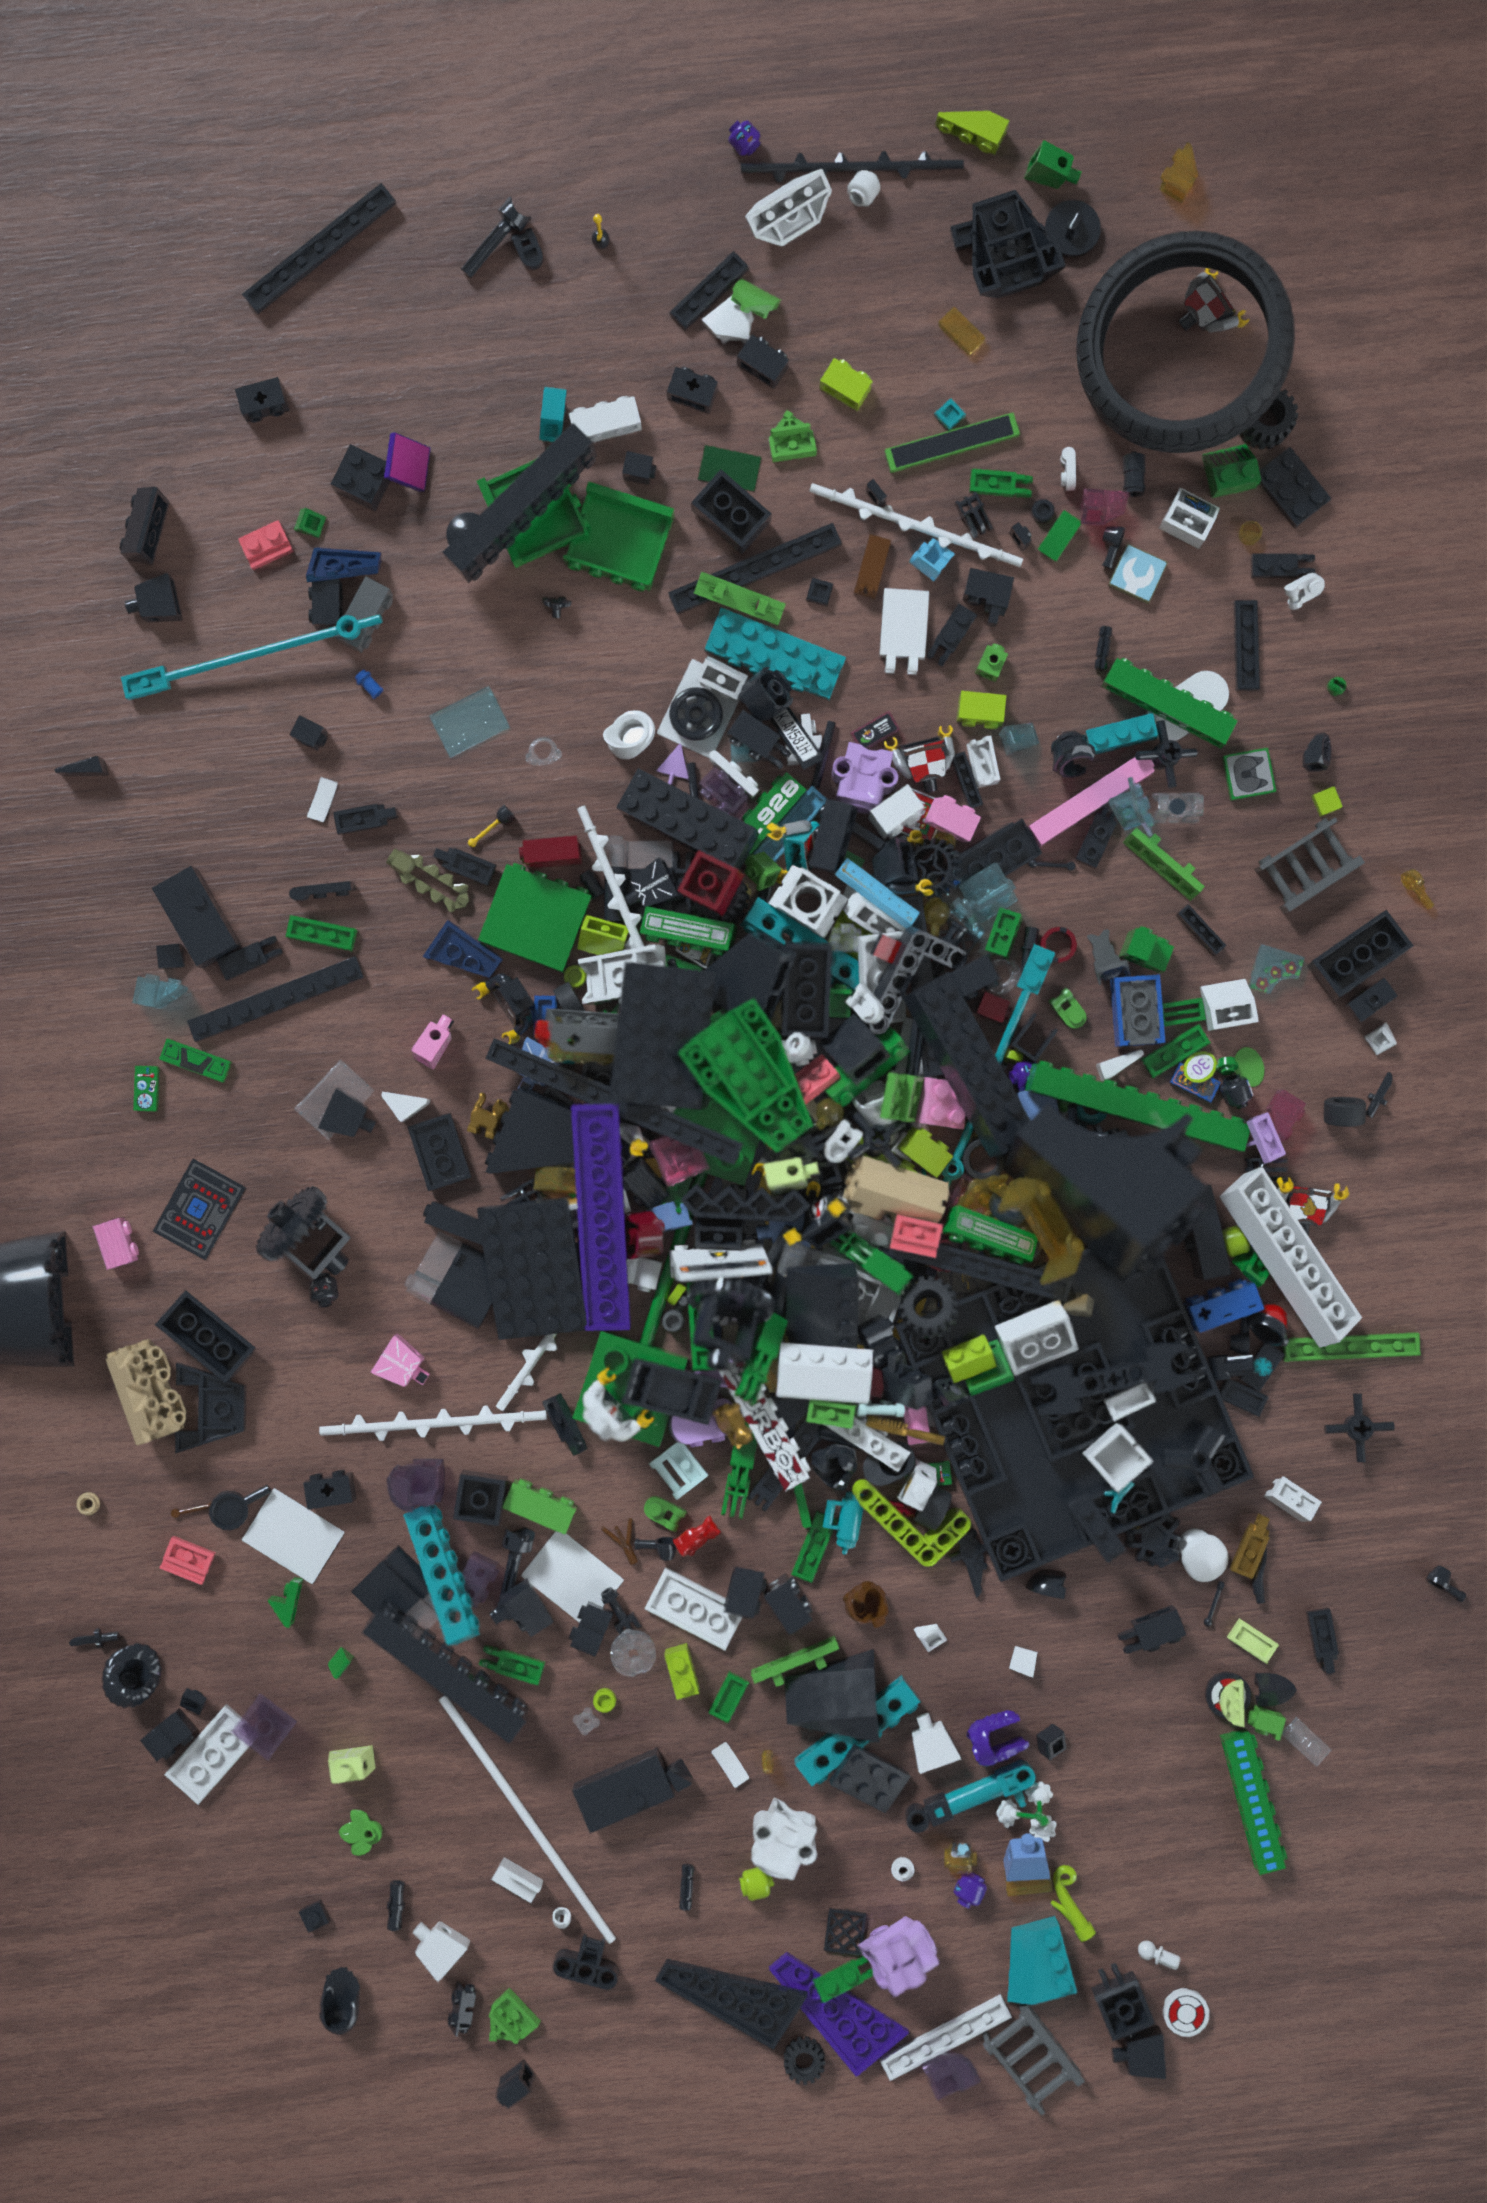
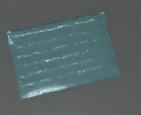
M490 686L429 715L449 757L510 728Z

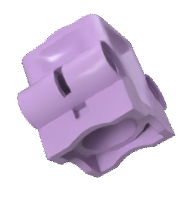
M849 742L846 756L835 760L831 772L832 780L839 785L835 801L852 804L858 808L859 813L870 814L871 810L882 803L883 796L890 794L894 790L897 783V771L890 767L893 752L883 749L872 751L866 749L861 744ZM844 768L847 773L841 774L837 769ZM888 778L891 783L885 784L881 779Z
M906 1916L890 1927L883 1925L871 1932L868 1939L858 1945L863 1956L872 1966L873 1976L878 1986L882 1989H889L890 1993L894 1996H897L907 1988H914L922 1984L926 1979L925 1973L939 1964L936 1957L937 1950L928 1931L918 1920L914 1921Z

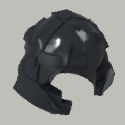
M1073 730L1063 732L1051 744V754H1053L1052 771L1058 773V776L1067 778L1085 774L1086 767L1073 764L1074 759L1088 758L1090 761L1094 760L1095 747L1087 743V737L1082 733Z
M835 1443L825 1449L812 1453L811 1468L833 1491H845L850 1483L849 1480L858 1468L856 1452L850 1446Z

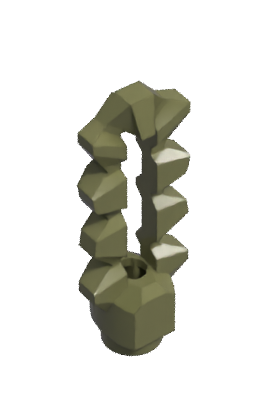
M395 848L388 857L386 864L399 873L404 884L415 881L417 892L424 894L429 891L432 901L438 903L443 900L449 912L452 913L456 909L464 908L468 904L467 890L469 886L466 884H453V875L451 874L440 876L439 868L435 864L423 866V857L421 855H408ZM415 866L460 893L456 901L454 902L411 875Z

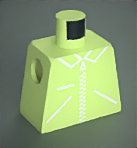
M801 1158L764 1164L768 1187L773 1196L785 1194L794 1189L807 1188V1179L820 1176L817 1162L804 1165Z
M373 1745L330 1751L329 1768L331 1782L341 1783L366 1778L376 1768Z

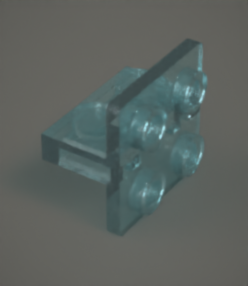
M1129 777L1130 791L1110 798V807L1124 831L1142 825L1148 837L1152 836V826H1155L1151 813H1148V809L1151 808L1147 795L1144 796L1141 784H1136L1133 777Z
M993 863L959 884V889L979 923H983L996 915L1000 907L1005 909L1018 900L1013 892L1016 889L1013 881L1005 877L998 863Z

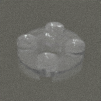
M626 1629L615 1638L611 1645L610 1654L613 1666L624 1676L634 1677L642 1672L644 1674L655 1663L656 1651L654 1641L642 1631ZM637 1649L639 1655H634L630 1658L628 1651Z

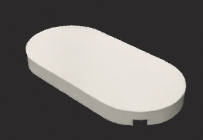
M1211 671L1198 672L1175 687L1180 691L1184 689L1194 695L1193 697L1199 701L1206 700L1214 705L1213 708L1219 711L1225 707L1229 698L1227 683L1219 674ZM1153 714V715H1154V719H1155V723H1156L1157 721L1164 720V719L1160 718L1159 716ZM1165 720L1168 740L1177 741L1189 733Z

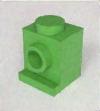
M998 644L987 645L975 674L996 682L1008 653L1004 652L1005 648ZM994 657L997 659V662L992 663L989 658Z
M764 851L756 855H750L744 862L747 866L744 873L757 885L756 889L758 891L773 886L781 871V868Z
M1254 1705L1253 1711H1250L1248 1714L1247 1724L1252 1725L1256 1732L1266 1736L1270 1733L1276 1740L1280 1741L1286 1718L1280 1712Z

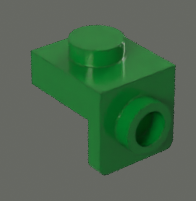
M833 985V989H830L829 1017H850L851 1007L845 1000L852 994V989H847V985Z

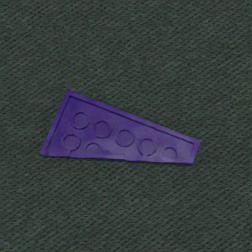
M788 1952L769 1966V1970L782 1986L808 1991L807 1998L800 2007L801 2010L856 2077L909 2034V2029L849 1991L822 2003L812 1981L822 1974Z

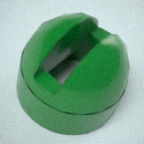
M1334 677L1327 684V690L1333 696L1341 695L1347 687L1346 681L1342 677ZM1335 681V682H1337L1338 684L1342 685V688H1341L1339 685H1337V684H1335V683H1333V682Z

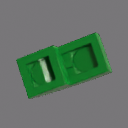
M1063 510L1038 550L1057 562L1083 522L1066 510Z

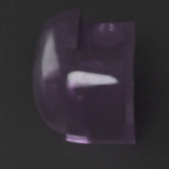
M413 1459L412 1464L402 1467L401 1465H396L387 1478L389 1497L394 1505L403 1511L412 1513L417 1505L426 1507L434 1505L435 1502H441L445 1488L444 1459Z
M957 2052L942 2053L921 2064L931 2091L937 2101L956 2091L962 2092L981 2082L972 2062Z

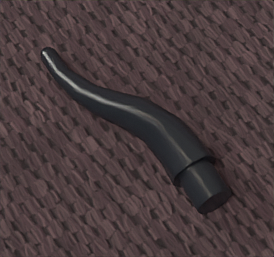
M1267 1547L1252 1579L1253 1594L1257 1604L1266 1602L1263 1576L1267 1560Z

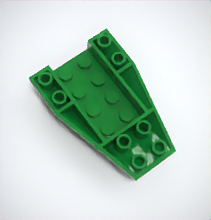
M754 999L725 1014L692 1038L679 1052V1055L704 1091L776 1153L813 1126L781 1038Z

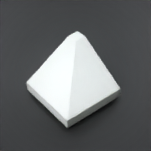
M1386 1022L1365 1036V1039L1376 1055L1397 1044Z
M937 1624L916 1627L914 1629L928 1652L947 1641Z
M1015 1646L1009 1668L1033 1677L1037 1652Z

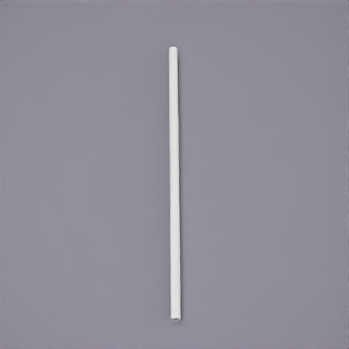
M445 1695L442 1696L439 1702L608 1944L612 1943L616 1939L612 1931L450 1699Z

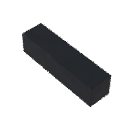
M965 751L955 754L952 765L966 805L973 809L982 807L983 801Z
M1189 904L1176 914L1180 921L1213 956L1217 955L1227 946Z

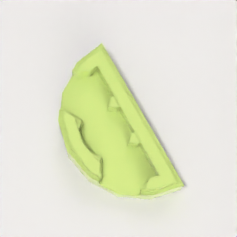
M1237 1680L1224 1688L1219 1704L1221 1712L1228 1721L1235 1726L1245 1727L1243 1681Z

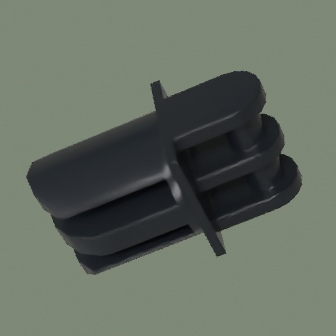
M973 492L970 497H963L964 500L960 502L958 500L955 501L961 521H965L974 539L978 537V533L983 535L986 533V529L988 531L994 529L983 508L984 503L981 502L976 492ZM976 502L977 506L973 508L971 503ZM967 506L968 511L964 512L963 507Z
M1245 1158V1161H1247L1245 1171L1247 1173L1257 1169L1254 1168V1161H1259V1168L1263 1167L1266 1173L1288 1172V1167H1267L1262 1158ZM1277 1158L1269 1163H1288V1158ZM1269 1176L1271 1181H1277L1280 1177L1282 1181H1288V1176Z
M535 1177L500 1197V1200L502 1202L520 1191L522 1195L507 1204L519 1203L523 1200H526V1202L532 1201L530 1195L533 1193L538 1198L536 1200H543L547 1195L542 1193V1186L537 1184L536 1180L538 1179ZM530 1184L533 1190L527 1193L525 1186Z

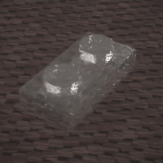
M1297 1717L1282 1731V1735L1316 1767L1332 1751Z

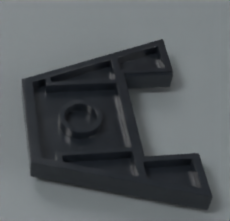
M180 1362L176 1363V1385H198L199 1393L198 1430H178L175 1432V1454L246 1430L245 1384L233 1380L225 1384L213 1373Z

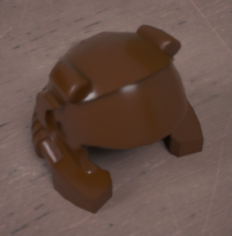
M863 1581L861 1584L856 1585L843 1596L847 1615L859 1624L872 1622L874 1628L883 1626L886 1623L885 1618L888 1616L885 1592L880 1585H876L872 1581Z

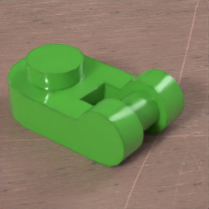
M1066 987L1060 991L1061 994L1058 997H1053L1048 1001L1051 1008L1067 1027L1077 1029L1085 1023L1086 1013ZM1067 1001L1070 1007L1064 1011L1061 1005Z
M659 1496L648 1498L644 1506V1512L647 1517L673 1532H677L679 1528L678 1523L687 1512ZM667 1510L673 1513L671 1519L664 1517Z

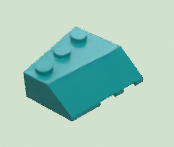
M1055 1916L1011 1927L1007 2002L1034 2005L1077 1993L1061 1930Z

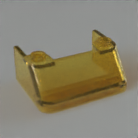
M1018 1178L1011 1181L997 1210L1001 1213L1017 1206L1021 1209L1050 1258L1040 1281L1042 1285L1075 1274L1084 1251L1083 1244L1080 1239L1076 1238L1050 1194L1048 1184L1041 1179Z

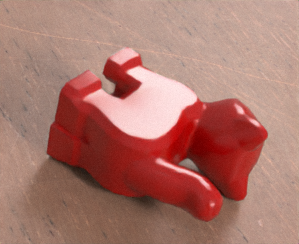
M708 1516L701 1525L696 1528H689L678 1538H675L673 1542L682 1556L687 1554L693 1556L695 1551L702 1547L708 1539L716 1538L721 1531L716 1523L713 1522L711 1516Z

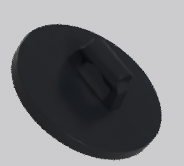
M1068 200L1059 203L1050 211L1045 222V231L1052 240L1057 242L1062 255L1077 257L1088 253L1096 245L1101 232V223L1098 214L1090 205L1078 200Z

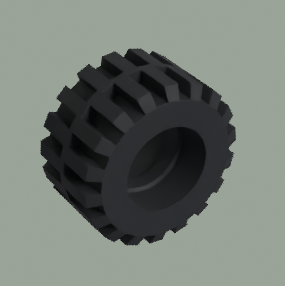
M1286 389L1280 390L1268 408L1276 415L1277 425L1266 426L1257 420L1241 433L1244 435L1242 440L1245 443L1250 441L1251 444L1249 446L1253 448L1255 445H1259V449H1264L1266 446L1268 449H1271L1275 445H1280L1287 438L1297 423L1295 421L1298 419V413H1296L1298 406L1292 403L1294 397L1287 395L1289 391Z
M742 880L723 916L690 899L688 900L692 905L691 909L698 917L726 923L730 921L736 923L738 921L737 917H743L745 914L742 912L743 908H748L749 904L746 903V900H749V894L746 892L748 888Z
M921 1277L917 1283L915 1280L910 1283L911 1287L908 1288L906 1286L904 1289V1295H901V1304H899L901 1317L906 1328H909L912 1334H918L919 1338L923 1339L925 1336H928L929 1339H934L936 1335L940 1338L944 1336L943 1333L945 1331L949 1333L951 1326H955L957 1322L956 1317H958V1303L954 1291L951 1290L948 1284L945 1285L943 1280L938 1279V1281H935L934 1277H929V1280H924V1277ZM925 1298H935L943 1305L940 1314L931 1319L918 1316L915 1309L917 1304Z

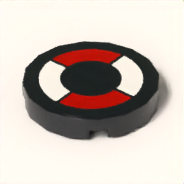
M1228 1671L1215 1674L1208 1681L1205 1692V1700L1208 1707L1222 1718L1226 1717L1221 1712L1220 1696L1224 1688L1231 1682L1243 1681L1244 1712L1248 1709L1251 1702V1690L1248 1683L1240 1675Z

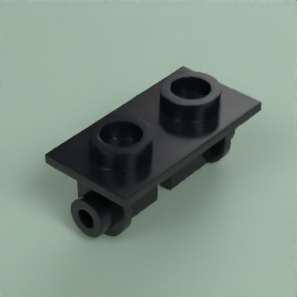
M456 1981V1988L452 1991L451 2001L453 2007L452 2013L448 2015V2027L452 2030L455 2037H458V2031L460 2033H468V2029L471 2028L473 2011L465 2009L466 2007H474L477 1992L475 1985L467 1984L466 1988H463L459 1981Z

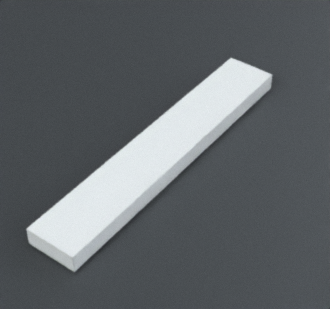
M1000 1994L880 2057V2062L891 2081L1011 2019L1012 2016Z

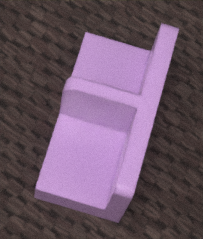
M1269 1113L1249 1118V1121L1246 1123L1253 1140L1247 1142L1246 1147L1256 1144L1264 1164L1285 1155L1286 1152Z

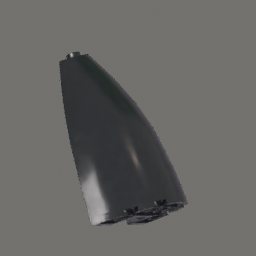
M66 1231L28 1236L0 1243V1364L28 1367H74L72 1321L64 1322L62 1277L69 1276Z

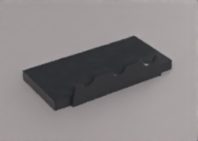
M1023 818L1014 823H1006L1003 827L996 829L985 838L960 852L958 858L962 859L963 862L958 867L963 868V872H957V876L961 878L960 884L968 898H971L1041 855L1042 852Z

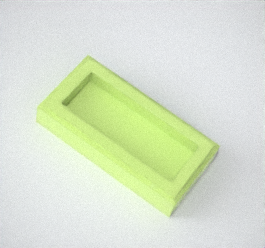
M1240 1618L1227 1636L1228 1639L1266 1664L1279 1646L1275 1641Z

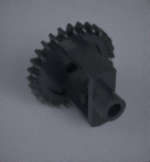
M311 1186L305 1190L302 1189L299 1194L296 1193L292 1200L288 1199L287 1203L279 1201L271 1208L267 1214L270 1223L264 1226V1231L260 1233V1238L257 1240L258 1244L255 1247L257 1248L256 1252L265 1260L272 1262L277 1261L279 1258H285L310 1280H315L324 1268L331 1274L337 1275L347 1266L349 1258L340 1250L349 1241L351 1236L322 1211L326 1209L327 1197L316 1186ZM327 1224L336 1234L306 1267L290 1253L288 1248L296 1249V1241L303 1243L301 1236H309L308 1228L315 1229L316 1226L319 1230H322Z
M737 1276L720 1278V1281L711 1278V1280L703 1278V1281L696 1280V1282L689 1284L687 1301L692 1309L697 1308L698 1312L692 1344L709 1351L706 1366L717 1371H728L731 1361L744 1362L750 1359L757 1321L759 1323H762L763 1320L767 1321L772 1317L775 1302L771 1295L766 1294V1291H759L758 1287L751 1288V1284L746 1285V1281ZM718 1315H720V1321L725 1316L728 1317L729 1323H731L733 1318L737 1319L739 1326L735 1346L711 1336L712 1325L717 1321Z

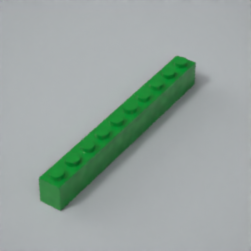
M1040 1061V1064H1032L1025 1091L1076 1104L1077 1106L1160 1130L1175 1123L1187 1112L1194 1118L1186 1132L1189 1138L1230 1150L1245 1152L1250 1134L1248 1125L1244 1123L1245 1119L1234 1116L1231 1119L1224 1118V1113L1211 1110L1210 1113L1203 1112V1107L1189 1104V1107L1181 1105L1182 1101L1168 1098V1101L1160 1099L1159 1094L1147 1092L1146 1095L1138 1093V1088L1126 1086L1125 1089L1117 1087V1082L1104 1079V1083L1096 1081V1076L1086 1073H1083V1076L1075 1075V1070L1062 1067L1061 1070L1053 1068L1054 1064Z

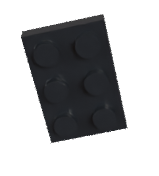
M1291 447L1259 470L1262 479L1259 485L1294 529L1332 499Z
M452 1113L407 1127L428 1191L472 1177Z
M853 1744L829 1779L831 1786L886 1813L911 1776L908 1771Z

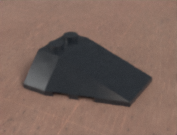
M1016 190L972 204V275L980 296L999 299L1039 286L1066 267L1059 245L1047 234L1043 224L1036 220L1032 210Z

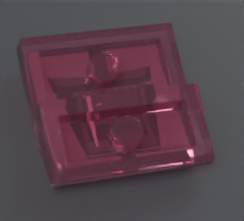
M662 1136L649 1142L667 1186H671L710 1168L704 1153L667 1136Z

